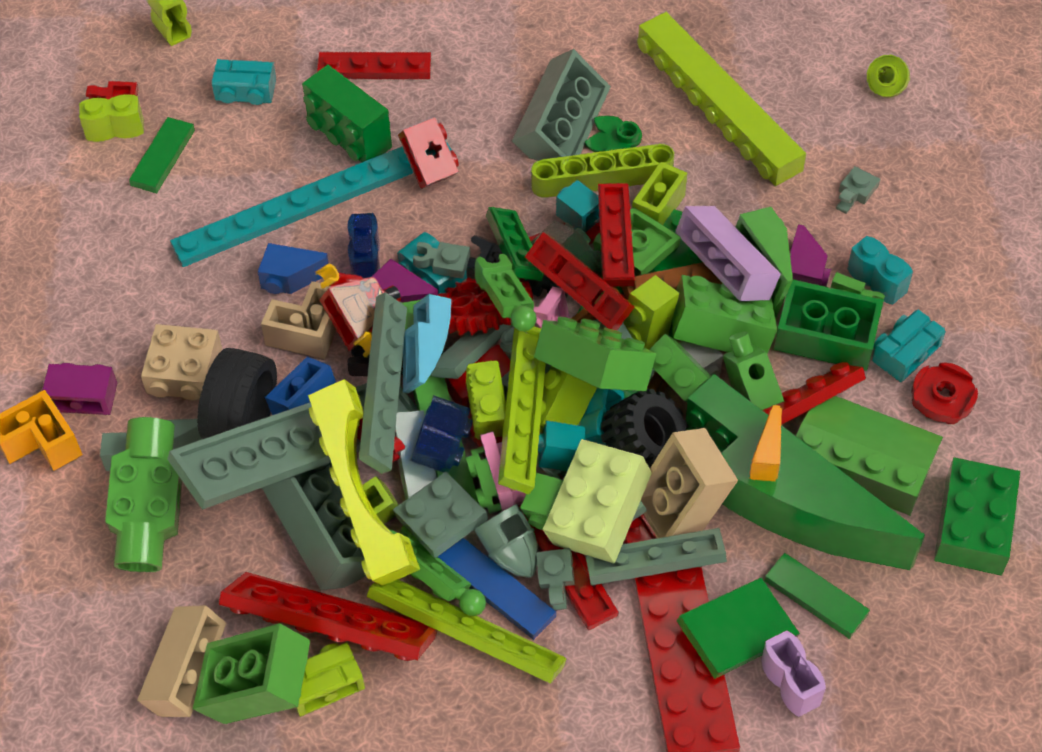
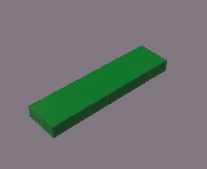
M488 207L486 218L502 254H505L512 263V270L518 278L542 281L544 273L525 258L533 245L515 210Z

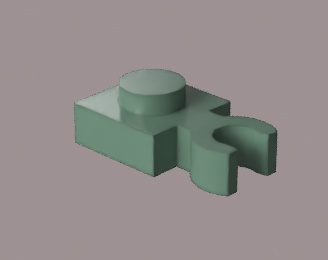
M440 242L438 249H435L428 243H417V252L425 254V256H413V265L415 267L427 268L432 266L434 274L463 279L470 257V247Z

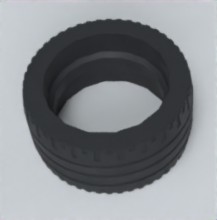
M225 348L218 353L206 375L199 399L197 427L202 439L270 416L271 411L265 397L277 384V368L273 359L235 348Z

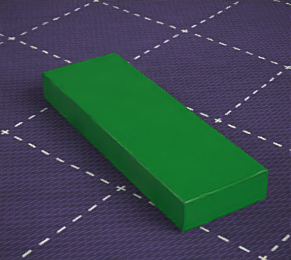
M167 117L129 179L130 186L157 194L195 132L194 124Z
M786 553L780 557L765 576L764 581L848 639L853 636L869 615V608Z

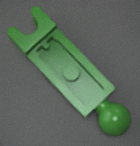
M500 254L498 263H489L483 257H478L475 262V280L481 290L485 289L502 318H511L514 328L524 332L531 330L537 321L536 313L534 312V302L513 272L512 263L505 254Z
M402 526L400 534L410 539L420 567L419 571L410 575L422 580L432 588L433 593L439 598L447 601L455 598L458 599L460 609L464 614L468 616L480 615L486 606V599L482 592L476 589H469L471 586L469 581L440 558H434Z

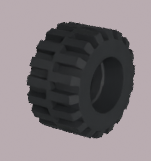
M647 389L646 391H638L612 405L610 410L605 412L603 416L605 421L601 423V429L604 431V434L601 437L602 442L606 443L608 447L643 456L650 468L672 433L687 431L688 425L686 420H683L682 411L680 408L677 409L675 407V402L671 398L666 399L664 393L660 391L655 392L654 389Z

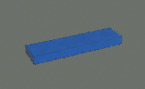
M462 538L438 556V558L471 583L470 589L481 591L489 605L534 640L556 618V611L466 539Z

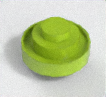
M882 55L876 58L867 70L869 88L875 94L883 97H894L901 94L907 88L910 81L908 65L901 58L894 55Z

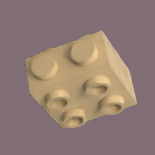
M156 324L141 374L146 394L156 397H182L191 401L200 399L209 368L222 350L218 330Z

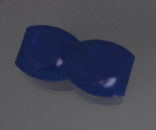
M374 213L351 214L347 225L350 271L352 275L369 278L381 268L377 219Z
M433 395L410 461L443 473H449L453 465L458 467L464 453V448L459 446L461 438L467 439L473 424V420L468 418L471 408Z

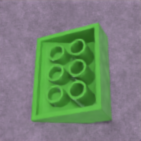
M834 396L810 409L796 434V437L889 508L911 516L943 439L940 435L838 396Z

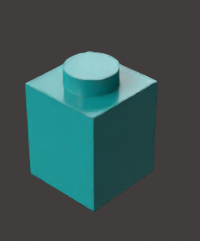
M577 180L569 187H564L556 196V216L580 235H583L599 222L598 195Z
M546 420L542 433H539V467L568 471L581 439L585 440V427Z

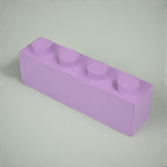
M685 206L675 233L681 237L739 301L770 300L781 273L715 206Z

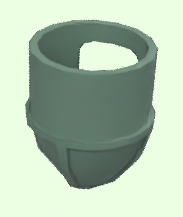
M517 504L475 529L476 534L489 554L488 557L492 558L501 568L516 576L527 578L534 576L537 567L536 553L538 550V543L534 534L535 529L531 528Z

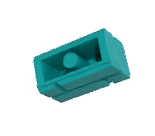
M217 59L212 78L215 100L224 103H233L234 101L249 102L253 105L272 103L276 85L274 62Z
M919 309L915 310L908 317L902 315L896 321L893 331L889 335L883 333L875 341L872 361L902 383L941 347L946 333L945 328L934 320L931 321L930 317Z

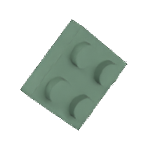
M447 472L393 509L395 517L434 558L488 520L487 512Z

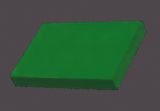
M762 578L756 579L680 615L677 619V623L714 679L762 656L767 640L785 631H789L796 637L800 634Z

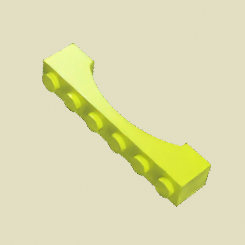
M343 379L308 395L312 405L309 408V414L313 423L320 428L322 437L319 438V443L324 454L330 457L333 466L329 468L330 475L335 485L340 486L343 495L340 498V504L345 515L351 518L354 527L351 529V536L355 545L362 550L364 560L361 561L366 577L384 586L419 571L420 567L410 539L399 532L393 534L384 525L373 510L363 489L357 465L356 441L359 422L363 418L364 410L356 387Z

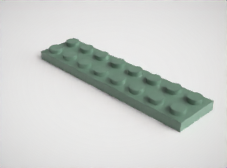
M367 383L356 387L363 410ZM400 386L397 413L418 411L417 406L407 393L403 392V388ZM311 402L170 450L167 459L202 510L331 462L330 457L324 454L319 443V438L322 437L320 428L313 423L310 417L309 408L312 407ZM358 438L356 441V453L360 451V441Z

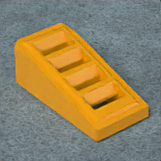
M773 405L754 453L750 469V479L776 481L778 478L782 408L778 405Z

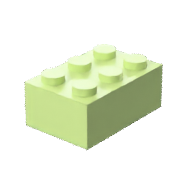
M581 439L543 527V531L552 544L565 549L570 548L571 551L615 564L652 474L644 457Z

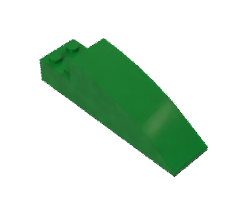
M715 374L688 397L685 419L688 427L686 430L705 428L738 479L722 505L768 531L827 554L905 570L912 569L925 537L924 533L782 425L778 478L776 481L750 479L752 459L769 415Z

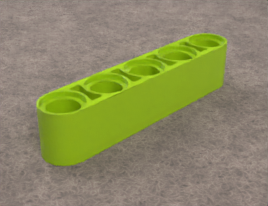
M654 144L542 159L535 162L531 168L532 191L536 196L542 198L555 197L564 187H569L577 180L591 191H598V184L628 183L629 186L643 185L661 161L674 167V151L668 145Z

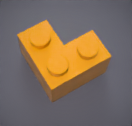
M46 390L0 413V450L9 464L40 449L53 471L83 455L75 434Z

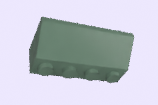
M575 49L551 59L512 142L529 158L538 161L581 154L585 141L595 123L594 117L598 116L611 86Z
M331 462L262 488L320 590L345 588L366 577L361 561L364 560L362 550L355 545L351 536V529L354 528L351 518L345 515L340 504V498L343 497L340 486L335 485L330 475L329 468L333 467Z

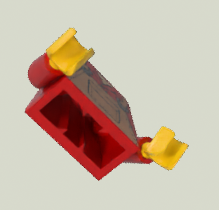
M327 264L315 271L316 275H320L324 280L320 283L321 288L324 289L330 286L320 298V302L348 351L360 345L365 350L363 356L367 357L371 349L376 296L386 292L400 302V292L394 285L382 290L374 277L363 278L359 275L340 273L332 264Z

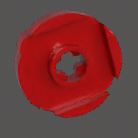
M947 362L939 363V366L929 368L930 365L923 367L917 373L911 390L913 406L924 416L937 422L956 424L961 419L966 418L974 409L978 398V389H975V385L972 383L973 377L970 373L958 365ZM944 388L950 390V397L941 396L937 390L942 391Z

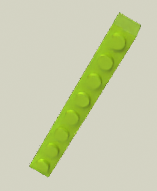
M667 12L639 25L637 44L641 52L647 53L654 60L656 67L660 71L664 70L669 75L673 85L676 88H681L687 94L691 104L698 106L705 113L707 120L711 124L715 123L721 129L725 139L728 142H733L740 149L743 158L747 161L750 160L758 168L760 175L764 179H769L776 187L803 172L806 152Z

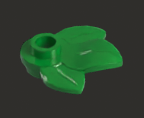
M616 116L594 117V122L599 132L587 139L585 146L593 152L636 147L642 141V131L635 122H623Z

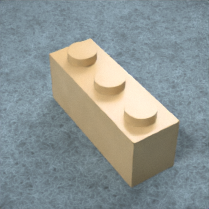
M206 605L175 607L137 701L160 717H191L207 643L221 639L226 622Z

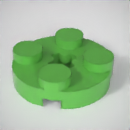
M484 447L472 449V455L466 457L471 477H479L481 488L475 489L479 504L483 509L488 508L489 514L501 511L500 503L493 504L492 498H498L488 460L487 458L480 460L479 455L485 454Z

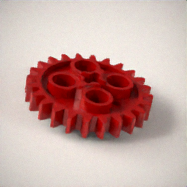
M468 277L466 282H456L455 288L447 287L445 288L446 293L438 294V296L451 299L449 334L458 330L459 335L467 331L474 335L478 330L487 333L489 328L493 327L495 330H499V325H511V318H502L485 289L481 290L475 279L473 280ZM518 278L531 299L534 300L529 281H524V278Z

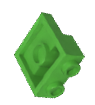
M633 207L630 210L634 273L635 276L648 274L678 248L681 237ZM599 233L593 242V257L601 261Z

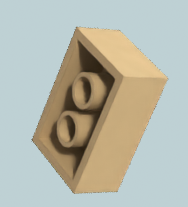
M705 428L672 433L650 467L652 474L641 498V502L647 509L644 516L657 538L703 531L724 502L738 479Z

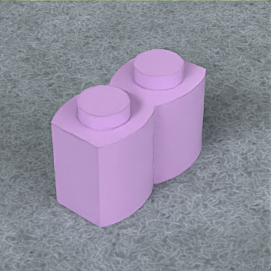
M785 631L767 640L761 659L762 667L768 679L780 688L782 700L793 714L800 717L819 707L826 689L825 681L819 669L813 663L806 660L805 650L798 638L789 631Z

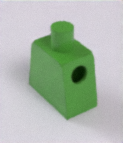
M739 332L730 336L729 340L733 351L724 354L723 359L731 387L761 410L784 402L766 351L751 344L748 332Z

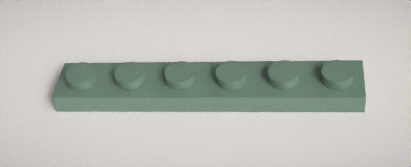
M386 292L376 296L359 460L381 474L392 470L407 307Z

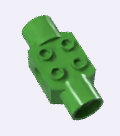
M137 417L128 420L125 451L113 455L111 459L105 522L110 532L117 535L114 567L120 570L130 572H157L162 570L164 542L178 535L182 480L167 460L169 451L173 450L175 430L174 423L168 420L153 417Z

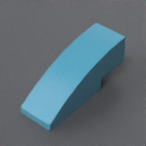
M428 294L413 305L414 325L406 329L404 334L403 392L410 393L426 382L442 354L451 318L450 298Z

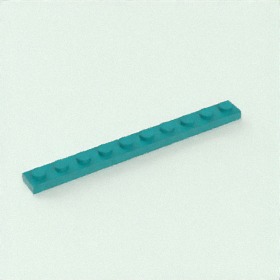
M399 147L170 240V243L182 267H186L414 172L403 147ZM427 149V150L425 151L426 154H427V156H428V155H433V156H434V155L436 154V152H435L434 149H433V150Z

